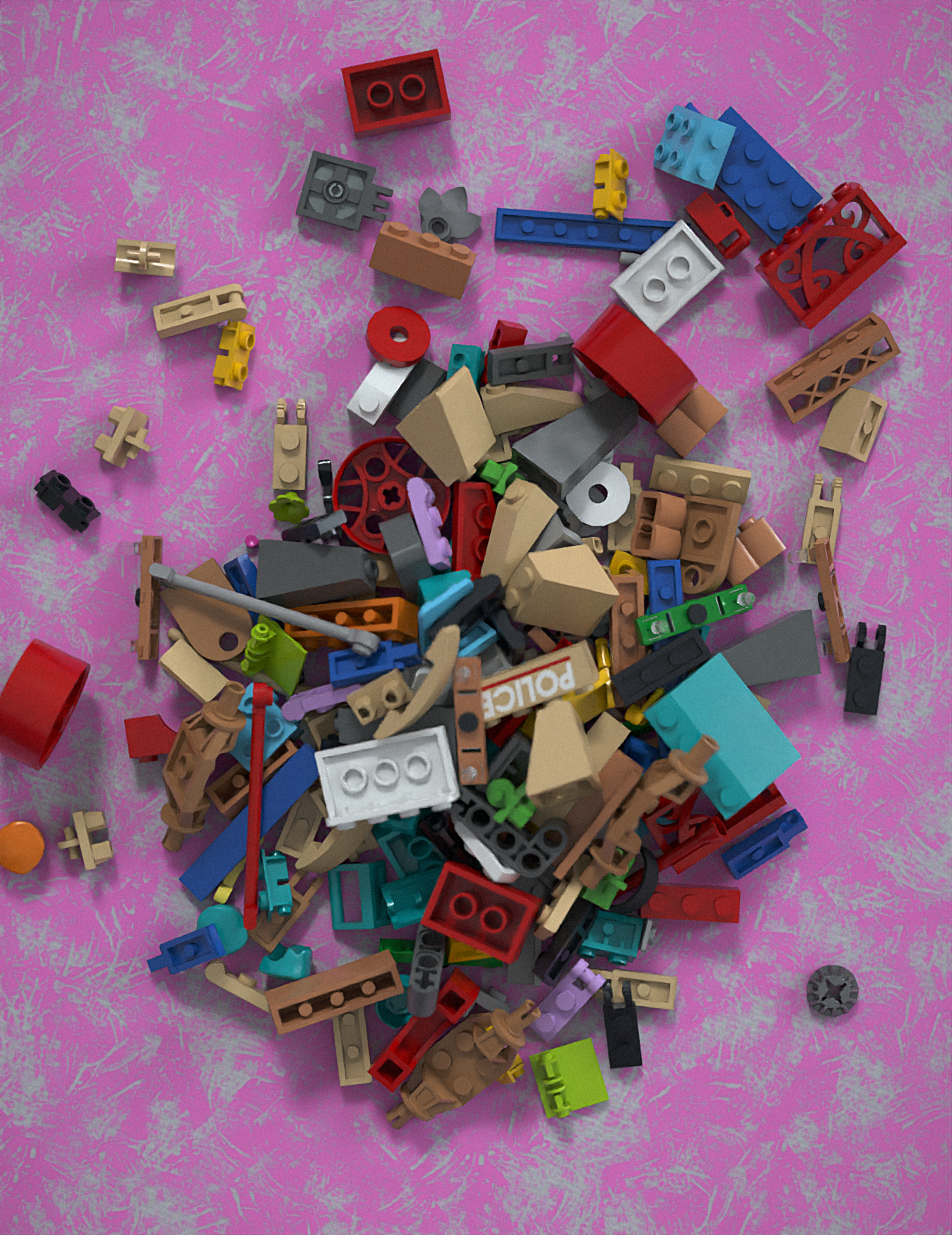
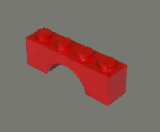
M160 714L124 720L129 758L138 757L139 763L158 761V754L170 753L178 732L172 730L164 722Z
M455 967L439 986L435 1012L428 1017L412 1015L377 1054L367 1072L393 1093L413 1071L417 1063L438 1037L449 1026L455 1024L476 1001L481 987Z

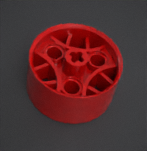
M611 303L571 346L573 353L596 378H601L603 383L621 399H624L626 396L631 397L639 407L638 415L656 427L667 418L699 383L691 369L663 340L635 316L615 303Z
M394 436L381 437L361 444L349 453L342 462L334 479L332 491L334 511L342 509L360 513L351 528L346 523L341 524V528L360 547L374 553L390 555L388 550L383 549L385 541L382 533L372 534L367 530L366 521L370 516L378 515L384 521L409 512L411 518H414L408 496L409 491L406 485H408L407 482L416 476L404 471L397 465L410 447H412L405 438ZM395 443L405 446L396 458L392 460L384 444ZM377 458L384 462L385 471L381 476L372 477L367 473L366 466L371 459ZM425 461L418 473V478L423 477L428 466ZM352 463L360 479L341 481L347 467ZM422 478L433 488L432 491L436 498L432 507H436L442 519V525L438 526L440 530L449 513L451 500L450 486L447 487L440 478ZM362 484V508L339 504L340 487ZM393 488H397V495L401 498L398 503L392 502L390 505L385 504L387 498L383 495L384 491H392Z
M35 638L18 660L0 695V753L39 771L56 747L75 710L89 676L91 664Z

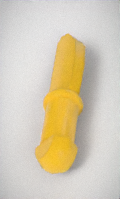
M600 637L595 640L598 661L597 670L605 669L610 677L611 665L607 639ZM610 680L604 684L607 707L615 708Z

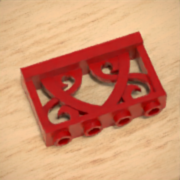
M844 182L832 191L831 195L833 197L824 205L819 204L807 214L808 220L800 227L795 226L787 231L783 236L784 241L775 249L770 248L765 251L758 259L760 263L754 267L755 271L764 279L793 315L796 322L803 328L809 330L814 328L907 244L902 235L897 233L863 190L864 188L860 183ZM849 202H855L861 207L862 216L856 228L851 227L855 221L853 211H851L848 218H843L841 215L843 207ZM832 218L834 225H825ZM870 218L883 233L880 239L863 231ZM832 236L848 238L842 251V261L845 270L841 274L830 269L812 271L813 253L818 238ZM859 241L854 249H860L862 255L854 260L850 256L851 249L854 243ZM801 246L800 254L796 253L795 251ZM788 259L792 262V268L784 272L790 275L799 273V279L791 283L782 282L777 275L778 266ZM827 276L829 278V285L822 289L820 287L821 280L813 283V279ZM801 287L807 304L801 308L788 292L789 290Z
M774 781L727 820L720 813H717L715 816L724 824L728 837L716 845L712 843L710 845L704 844L673 863L671 866L679 875L786 805L787 802L779 792ZM699 786L692 791L681 805L660 795L661 799L653 811L649 814L644 811L640 816L663 854L698 833V828L701 827V824L696 826L695 823H701L710 817L704 814L691 815L694 803L702 791ZM663 815L666 819L676 820V822L662 825L657 823L656 819ZM676 831L677 840L668 845L662 834Z

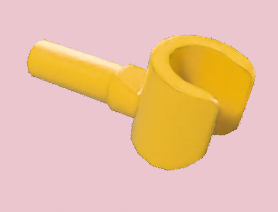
M659 687L644 703L642 708L632 704L625 714V719L634 725L646 724L648 721L641 713L659 700L665 693V690Z

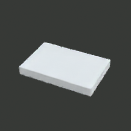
M680 219L619 275L609 287L638 320L655 333L725 268L686 223Z

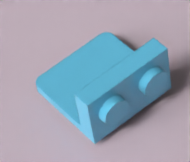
M675 105L666 118L665 131L660 143L657 144L654 150L653 166L678 178L713 190L736 127L685 107Z
M466 578L459 583L453 584L441 596L425 603L419 611L420 649L424 656L432 645L427 632L438 619L444 618L450 613L462 598L469 596L474 591V584L470 579ZM482 621L459 642L457 657L478 655L497 641V632Z
M253 682L246 688L245 695H243L238 707L246 716L247 723L244 729L239 731L234 749L229 751L248 771H250ZM274 691L273 706H266L263 764L289 738L297 741L305 733L299 726L302 722L301 719L289 722V720L286 721L283 718L282 712H280L282 708L276 703L280 698Z

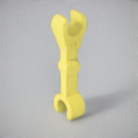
M264 837L260 840V845L263 843ZM246 857L220 884L214 895L215 901L221 904L226 903L233 890V885L245 867Z

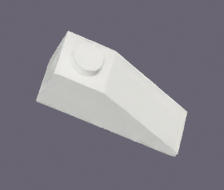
M398 332L393 340L404 342L406 338ZM378 360L346 406L347 410L375 428L417 363L409 367L398 368L390 366L391 363L384 360L383 362Z

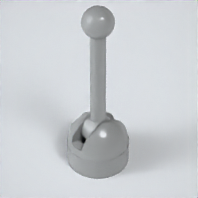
M562 332L558 336V338H571L570 334L567 332ZM573 352L570 353L587 380L584 386V395L588 402L611 391L601 378H592L587 368Z

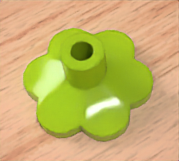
M291 491L287 492L286 495H278L276 500L270 501L268 506L269 510L274 513L273 516L276 520L288 521L292 524L300 523L302 518H307L310 513L309 508L305 506L304 500L299 498L297 493Z

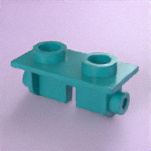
M261 849L259 854L258 880H261L262 891L258 892L260 911H266L267 921H270L273 912H278V916H288L291 914V909L294 906L290 884L279 886L277 884L279 881H288L289 879L286 857L282 856L280 851H272L268 857H265V851Z

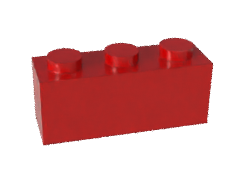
M657 882L654 893L647 903L638 909V914L642 918L739 923L741 890L730 886Z

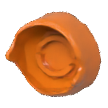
M23 820L13 821L0 830V866L9 872L20 875L29 873L41 860L46 849V840L42 831L33 823Z

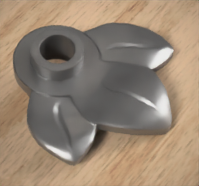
M461 186L450 189L441 197L430 187L423 192L419 199V211L424 218L422 233L434 234L431 229L432 226L440 223L443 225L444 231L441 234L434 235L441 241L448 242L451 238L465 239L477 230L482 218L477 214L466 212L468 199L465 187Z

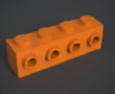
M401 597L306 605L290 609L349 629L368 631L381 639L380 642L392 640L393 643L401 642L404 644V640L417 639L419 607ZM285 622L284 631L301 644L307 652H318L319 647L345 650L347 645H351L349 642Z

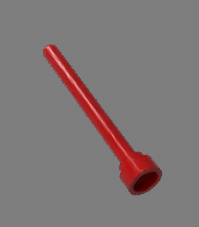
M712 815L701 822L698 833L656 859L659 872L704 844L710 845L712 843L716 845L726 839L728 833L722 821L717 816ZM644 867L625 878L624 883L628 884L625 891L619 889L614 900L640 885L644 874Z

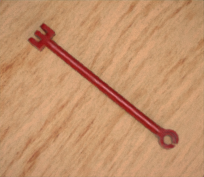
M253 682L243 925L247 930H253L257 925L266 706H273V686H267V683Z

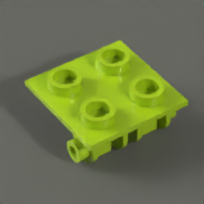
M260 614L257 625L251 630V639L247 643L245 649L246 658L241 662V669L246 676H253L263 670L290 696H294L308 652L301 644L290 637L278 623L270 617Z
M591 1037L529 1056L547 1119L554 1116L563 1118L570 1115L569 1112L609 1100Z

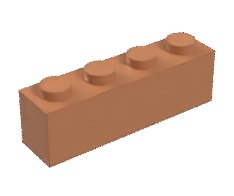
M388 949L265 991L264 994L277 1033L282 1035L404 993L396 963Z

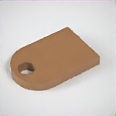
M684 494L686 517L680 530L681 548L677 558L680 559L682 592L695 596H705L715 591L727 574L742 504ZM698 571L699 581L695 586H693L692 578L693 575Z
M213 557L185 575L236 592ZM179 587L177 590L165 588L159 592V595L187 639L201 656L213 662L224 663L233 661L245 653L247 643L251 639V630L254 627L253 619L247 609ZM228 634H234L238 638V645L232 651H224L221 647L222 639Z

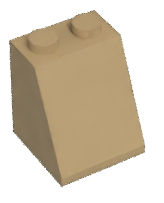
M465 365L425 397L395 427L447 487L457 479L463 483L477 471L475 468L479 467L491 456L488 450L496 442L470 371Z
M583 544L526 554L504 586L506 596L502 603L516 622L585 637L590 636L620 594L589 546Z
M555 700L546 704L544 709L537 711L526 792L529 799L540 812L603 792L581 717L570 700L565 702L564 700Z

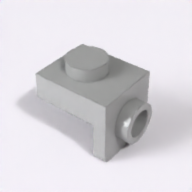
M477 984L481 987L477 999L462 1017L466 1019L475 1003L490 1012L497 1008L508 1012L510 1009V1003L506 1001L508 996L495 987L491 986L487 990Z

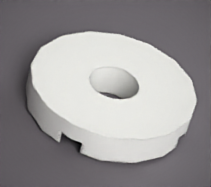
M600 462L566 496V502L569 509L574 512L581 522L590 526H605L616 522L626 512L630 503V486L626 476L616 466L607 462ZM600 484L607 489L608 496L604 502L594 503L590 500L589 490L592 486Z

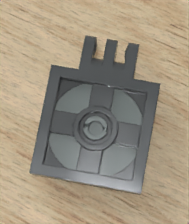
M313 150L296 215L359 232L363 217L385 222L387 215L375 212V207L388 210L390 203L380 200L378 197L379 194L385 197H392L394 190L372 184L376 173L375 167Z

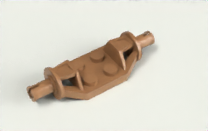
M226 682L220 701L205 703L201 710L183 719L162 770L168 803L163 805L160 816L164 823L168 825V829L161 844H163L162 846L166 850L172 852L180 851L186 834L200 832L205 824L204 816L211 805L204 790L209 774L215 768L217 756L234 749L239 731L243 730L247 723L246 716L238 709L246 689L238 682Z
M703 734L701 739L688 753L680 749H673L668 755V759L653 762L611 815L605 839H594L589 844V850L594 859L579 874L580 881L586 887L595 889L608 872L623 876L628 871V863L638 854L642 843L641 838L634 832L640 823L638 818L644 811L648 814L653 811L661 799L660 795L681 805L697 786H704L709 779L703 766L720 748L712 737ZM616 846L625 849V851L621 854L616 849Z
M528 999L511 1014L497 1008L489 1013H476L468 1016L432 1045L423 1055L409 1081L401 1085L400 1092L403 1101L386 1113L387 1121L390 1123L397 1116H400L391 1125L399 1130L414 1116L428 1122L436 1114L464 1106L514 1065L519 1049L526 1043L523 1029L541 1017L538 1006L529 1014H526L535 1005L533 1001ZM493 1025L494 1028L486 1031L485 1028Z

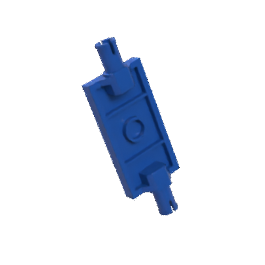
M689 102V103L685 106V108L690 109V110H692V111H695V112L701 114V113L692 105V104H693L692 102ZM730 106L717 119L736 127L715 186L777 245L787 231L795 226L800 227L808 220L807 214L823 197ZM828 237L817 239L814 253L829 239Z

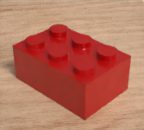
M438 49L341 68L356 139L451 120V109Z
M453 859L445 862L420 924L511 965L519 958L543 899L505 882H494L485 873Z

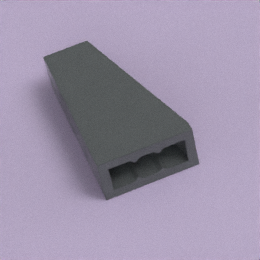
M609 391L516 442L512 446V463L562 501L638 425L639 407L631 397L626 396L624 399H621L614 392Z
M269 539L259 540L256 599L291 609L376 591V578L379 576V567L377 561L362 548Z
M811 609L790 612L711 652L712 657L720 652L746 686L821 674ZM712 657L698 664L695 671Z
M350 705L339 708L338 714H335L334 729L335 733H339V742L351 745L375 740L373 736L387 714L363 726ZM433 705L410 727L394 734L398 735L445 725L455 775L459 774L455 705Z

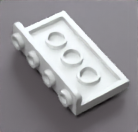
M445 725L389 736L381 740L375 739L315 752L329 816L325 820L327 827L336 825L337 831L356 827V821L368 819L369 824L387 821L388 814L399 812L401 818L420 814L419 808L431 806L432 811L452 807L451 801L460 797Z

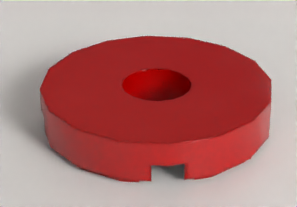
M400 306L385 307L375 312L368 322L365 335L367 347L373 356L381 362L384 360L391 363L390 366L398 368L409 367L421 361L429 348L431 339L428 324L421 315L409 308ZM399 332L405 336L406 340L404 342H397L390 337V333Z

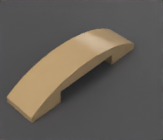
M456 625L441 629L425 654V657L435 665L408 707L406 708L402 705L388 712L373 736L375 739L381 740L410 727L437 701L448 683L456 662L460 641V628Z
M605 711L586 734L598 773L631 732ZM578 800L542 812L537 810L530 821L540 827L551 817L564 819ZM551 829L546 831V833L551 836L555 830Z
M368 819L356 821V827L337 831L335 825L323 843L312 841L296 862V868L320 874L335 868L359 847L374 824H369Z

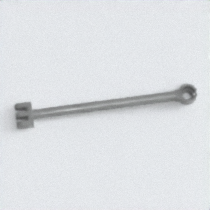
M153 563L149 567V573L164 587L177 590L179 587L349 642V644L353 645L352 651L361 656L370 657L371 653L376 652L381 640L378 636L368 631L349 629L178 574L173 568Z

